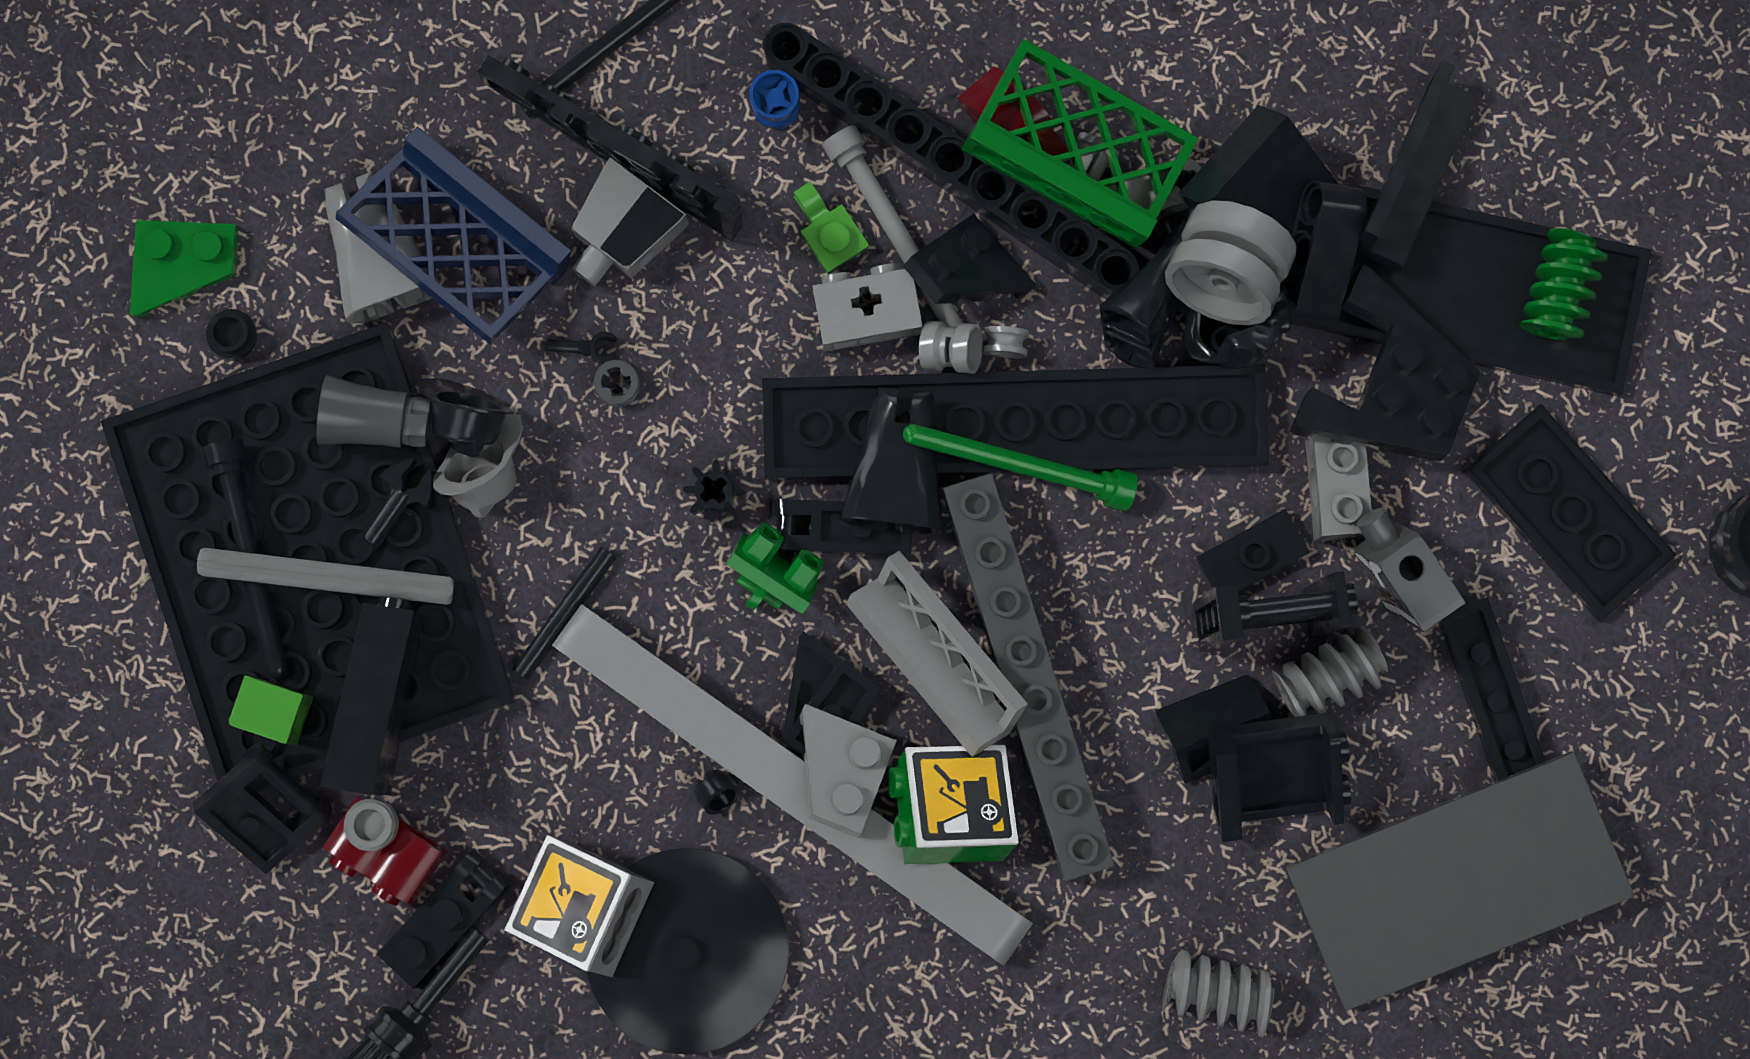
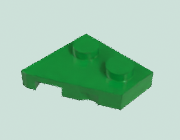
M136 220L130 315L142 318L149 315V312L175 300H183L196 294L198 290L206 286H214L235 277L239 227L236 224Z

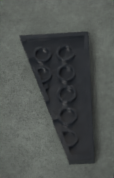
M488 55L477 71L483 84L519 107H523L533 116L605 162L612 158L674 206L731 242L742 228L740 197L721 184L712 182L697 174L693 167L679 157L672 154L667 157L651 147L653 143L635 129L627 127L623 132L594 112L586 111L572 103V100L557 88L549 84L544 87L528 78L530 73L509 58L505 57L500 62Z

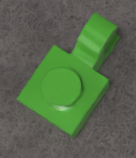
M811 182L793 192L795 195L794 199L811 223V225L801 230L800 234L827 275L869 248L868 242L842 204L829 212Z

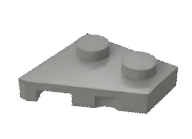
M805 704L800 714V723L803 725L805 742L804 762L810 790L808 794L810 819L859 838L896 740Z

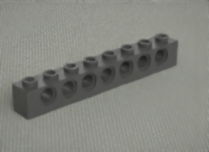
M992 473L944 487L942 496L994 663L1028 703L1014 728L1061 879L1068 881L1114 867L1115 865Z

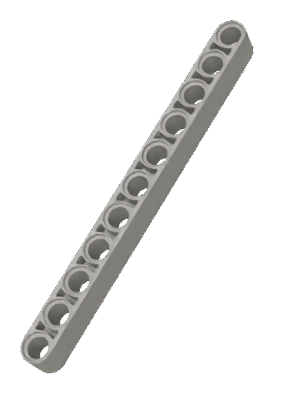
M583 604L579 606L552 644L553 647L1003 966H1005L1032 927L1033 923L1010 908L949 863L904 864L903 848L897 847L895 844L894 824L872 809L869 812L859 838L810 819L809 781L806 776L805 762Z

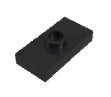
M1286 509L1197 556L1196 560L1212 589L1218 586L1237 584L1239 592L1310 552Z

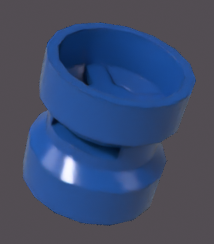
M767 70L755 78L750 87L749 94L752 112L756 120L764 127L770 129H783L791 125L797 119L801 109L799 89L794 78L780 70Z

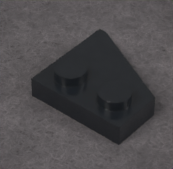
M974 213L912 255L903 266L935 304L957 303L961 299H968L972 302L990 301L995 294L1013 293L1015 299H1019L1028 295L1036 286V283Z
M803 631L798 639L782 742L804 757L805 742L803 725L800 723V714L805 704L858 724L883 688Z

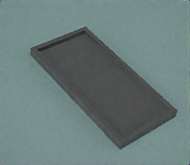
M1571 751L1285 866L1345 1011L1635 897L1575 753Z

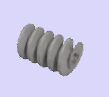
M1362 625L1355 629V642L1345 634L1337 637V651L1327 643L1319 646V660L1309 652L1301 655V669L1291 661L1284 663L1282 667L1283 679L1272 670L1275 684L1287 708L1295 717L1307 715V708L1310 706L1319 714L1327 713L1325 699L1328 697L1339 707L1344 706L1343 690L1346 688L1357 698L1363 697L1362 680L1366 679L1375 689L1381 688L1379 672L1384 670L1387 673L1388 666L1378 644L1365 626Z
M1182 949L1176 955L1168 972L1162 999V1012L1169 1001L1174 999L1176 1000L1178 1016L1183 1017L1189 1006L1193 1004L1196 1005L1197 1019L1200 1022H1203L1210 1010L1213 1009L1216 1010L1218 1026L1223 1027L1230 1015L1233 1014L1236 1015L1238 1031L1244 1032L1252 1019L1256 1020L1258 1036L1264 1037L1272 1012L1275 988L1272 987L1270 972L1261 970L1252 981L1250 968L1246 965L1239 966L1234 975L1231 976L1230 963L1226 960H1221L1211 972L1210 958L1206 955H1201L1191 967L1190 954L1187 950Z

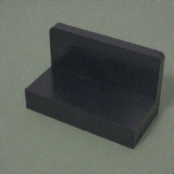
M1249 675L1233 679L1156 711L1158 721L1170 742L1178 771L1185 784L1211 774L1207 729L1272 720L1268 707Z

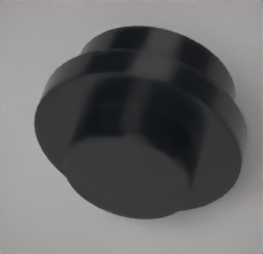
M236 309L223 310L217 313L208 323L206 329L207 343L218 356L230 360L239 359L249 354L254 348L257 341V328L254 321L244 312Z

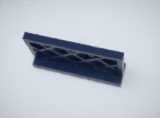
M418 126L404 139L403 148L336 211L335 219L488 344H491L549 284L554 286L567 271L571 255L569 248ZM404 167L420 180L421 192L392 193L391 179ZM384 186L385 193H377ZM427 187L434 192H427ZM448 203L458 211L459 223L430 224L429 204ZM393 204H422L423 224L394 225ZM364 205H386L387 225H366L354 214ZM487 234L496 242L497 255H469L467 235ZM460 235L461 255L433 256L431 236ZM381 236H388L389 243ZM395 236H424L426 256H404L396 249ZM504 249L510 254H504ZM498 266L500 287L471 288L470 267ZM506 266H526L538 277L529 286L507 287ZM463 267L464 288L442 287L435 281L434 268ZM420 268H427V274ZM501 298L502 314L489 325L474 313L473 299ZM508 298H517V299L509 306V299H508ZM458 299H465L466 305Z

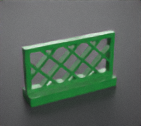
M1023 38L961 150L1137 248L1149 238L1157 223L1156 218L1199 138ZM1024 57L1043 66L1048 84L1023 90L1018 68ZM1055 74L1061 76L1065 80L1057 81ZM1012 82L1015 93L1004 95ZM1076 85L1087 91L1092 109L1068 115L1060 89ZM1051 92L1059 118L1034 124L1026 98ZM1099 99L1105 101L1109 105L1101 106ZM1017 101L1025 127L1007 131L990 120L998 106ZM1120 110L1131 116L1136 134L1112 140L1104 114ZM1095 117L1103 143L1078 150L1070 123ZM1143 124L1149 126L1153 130L1145 131ZM1061 126L1069 152L1051 156L1042 150L1037 132ZM1028 135L1030 143L1020 137ZM1164 135L1182 145L1174 161L1156 165L1148 139ZM1139 142L1146 168L1122 175L1114 148ZM1105 151L1113 177L1096 181L1086 175L1081 157ZM1072 160L1074 168L1064 162ZM1168 170L1161 184L1158 173ZM1149 176L1155 197L1148 210L1130 200L1125 182ZM1116 185L1118 193L1108 188V186Z

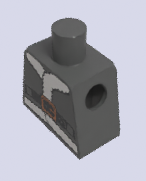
M1383 508L1374 509L1358 520L1357 526L1366 540L1355 548L1354 554L1383 605L1391 614L1418 630L1425 632L1465 604L1464 599L1419 533L1397 522H1391Z

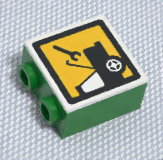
M991 745L974 757L963 746L906 747L895 765L889 769L888 790L891 798H897L899 814L894 821V840L897 847L903 848L904 864L1004 861L1018 844L1005 745Z

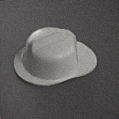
M516 413L506 414L497 440L494 444L484 445L478 457H469L457 453L450 447L442 465L432 480L434 490L442 495L452 496L456 502L469 509L477 518L486 517L493 506L504 499L516 485L517 477L512 455L520 441L523 430L521 418Z

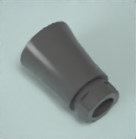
M330 375L325 376L317 416L316 437L318 445L363 444L402 448L403 444L413 447L427 446L431 425V401L429 399L409 397L407 392L384 390L352 383Z

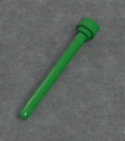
M916 424L906 426L903 431V438L909 444L1094 493L1096 499L1103 501L1104 507L1126 512L1131 507L1136 495L1137 475L1116 468L1111 472L1104 470L1101 474Z

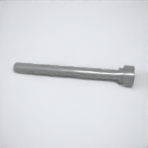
M850 125L829 137L821 146L832 163L837 162L841 169L847 168L905 264L919 249L863 158L867 154L863 148V145L866 143L856 125ZM917 284L940 322H945L949 327L954 328L963 323L952 303L935 304Z

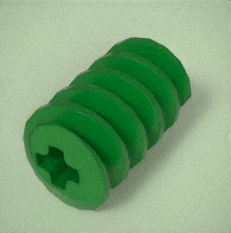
M1553 228L1547 233L1548 240L1552 244L1546 245L1541 252L1542 258L1547 263L1540 264L1535 271L1536 277L1541 282L1534 283L1529 290L1530 296L1535 301L1528 302L1523 309L1524 314L1529 320L1522 321L1518 326L1530 334L1547 339L1567 340L1568 338H1583L1585 332L1572 324L1573 319L1590 318L1591 313L1578 305L1579 300L1596 299L1597 294L1585 287L1584 284L1585 281H1601L1603 275L1591 268L1590 265L1591 262H1607L1608 255L1597 249L1596 240L1584 233L1565 228Z

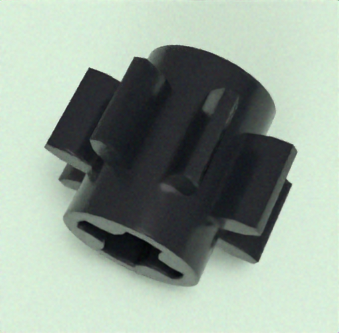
M714 460L712 471L705 472L704 474L699 468L694 467L692 470L697 478L695 486L683 487L684 494L696 496L698 500L689 510L692 515L699 514L705 509L709 512V519L712 525H716L718 513L727 511L730 516L736 518L738 515L732 506L734 499L747 497L746 491L734 489L732 485L738 480L740 476L739 471L735 469L726 476L721 472L718 460ZM711 481L716 486L723 482L727 484L723 488V493L726 497L721 503H718L715 499H710L707 502L703 501L707 496L704 486Z

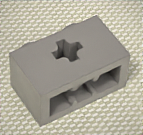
M899 263L873 267L870 269L871 275L851 278L850 272L829 274L821 278L822 284L812 285L824 352L921 335L923 326L914 279L905 269L900 268ZM869 295L870 300L874 303L881 302V304L874 306L873 314L870 316H864L861 308L852 309V307L860 304V296Z

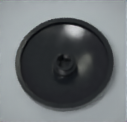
M678 848L661 851L649 855L626 868L653 881L654 884L613 977L587 971L592 992L606 1016L616 1027L633 1040L649 1048L673 1054H699L714 1051L748 1034L763 1020L777 1000L784 984L789 963V937L782 910L768 886L758 875L739 861L727 855L701 848Z

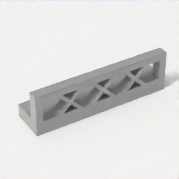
M898 551L889 556L878 578L851 593L846 605L967 752L974 757L1010 734L1028 703L903 554ZM896 576H897V577L899 578V580L904 584L907 593L902 589V587H901V586L897 583V581L895 580ZM930 617L937 624L938 630L931 623ZM962 655H963V656L965 657V659L969 662V665H970L971 670H970V669L968 668V666L963 662ZM994 693L1006 706V711L995 700Z

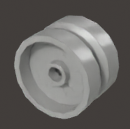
M1212 200L1198 204L1191 212L1182 232V242L1174 250L1165 270L1166 284L1173 294L1188 307L1209 318L1236 325L1249 326L1262 323L1271 315L1279 297L1280 283L1287 277L1296 257V243L1289 232L1276 220L1252 207L1231 201Z

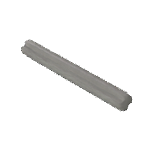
M202 548L197 560V573L207 577L376 597L384 596L444 605L450 604L453 599L454 580L446 576L212 548Z

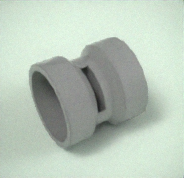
M927 321L924 324L919 339V360L923 370L942 371L945 367H953L957 373L975 374L977 372L983 352V335L978 324L960 323L956 328L949 327L945 322Z

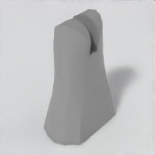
M372 171L356 177L358 188L363 187L377 172ZM339 183L324 189L325 205L334 244L346 322L367 323L394 313L395 310L391 302L392 298L403 309L432 299L425 291L335 219L336 211L351 198L345 185ZM384 186L377 193H385ZM393 204L394 225L405 224L396 205ZM365 205L354 214L366 225H387L386 205ZM381 236L389 243L388 236ZM395 236L396 249L404 256H424L412 236ZM420 268L427 274V268Z

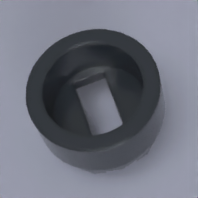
M708 770L705 772L707 778L696 781L694 792L706 813L715 815L727 810L736 802L740 789L726 772Z

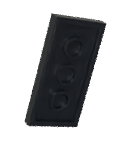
M1542 404L1534 408L1464 470L1598 621L1604 620L1677 555Z

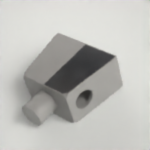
M609 158L573 223V233L588 247L571 269L594 287L611 265H614L629 278H632L689 225L687 216L612 158Z

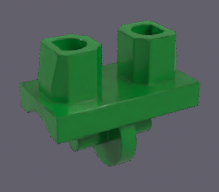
M766 522L758 526L749 536L743 532L736 542L726 565L740 573L736 583L751 592L745 602V606L752 611L763 600L777 610L784 602L803 614L811 603L819 583L817 578L824 562L810 551L802 549L792 563L777 555L776 552L782 545L784 537L781 535V532Z

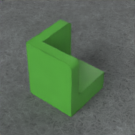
M244 676L229 718V724L284 744L297 745L314 697L256 677Z

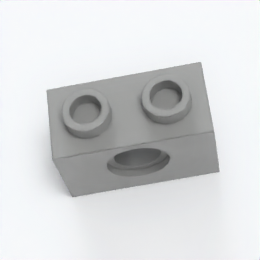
M1313 435L1305 444L1314 541L1364 538L1357 526V522L1366 513L1372 511L1366 444L1352 442L1350 445L1332 442L1331 437Z

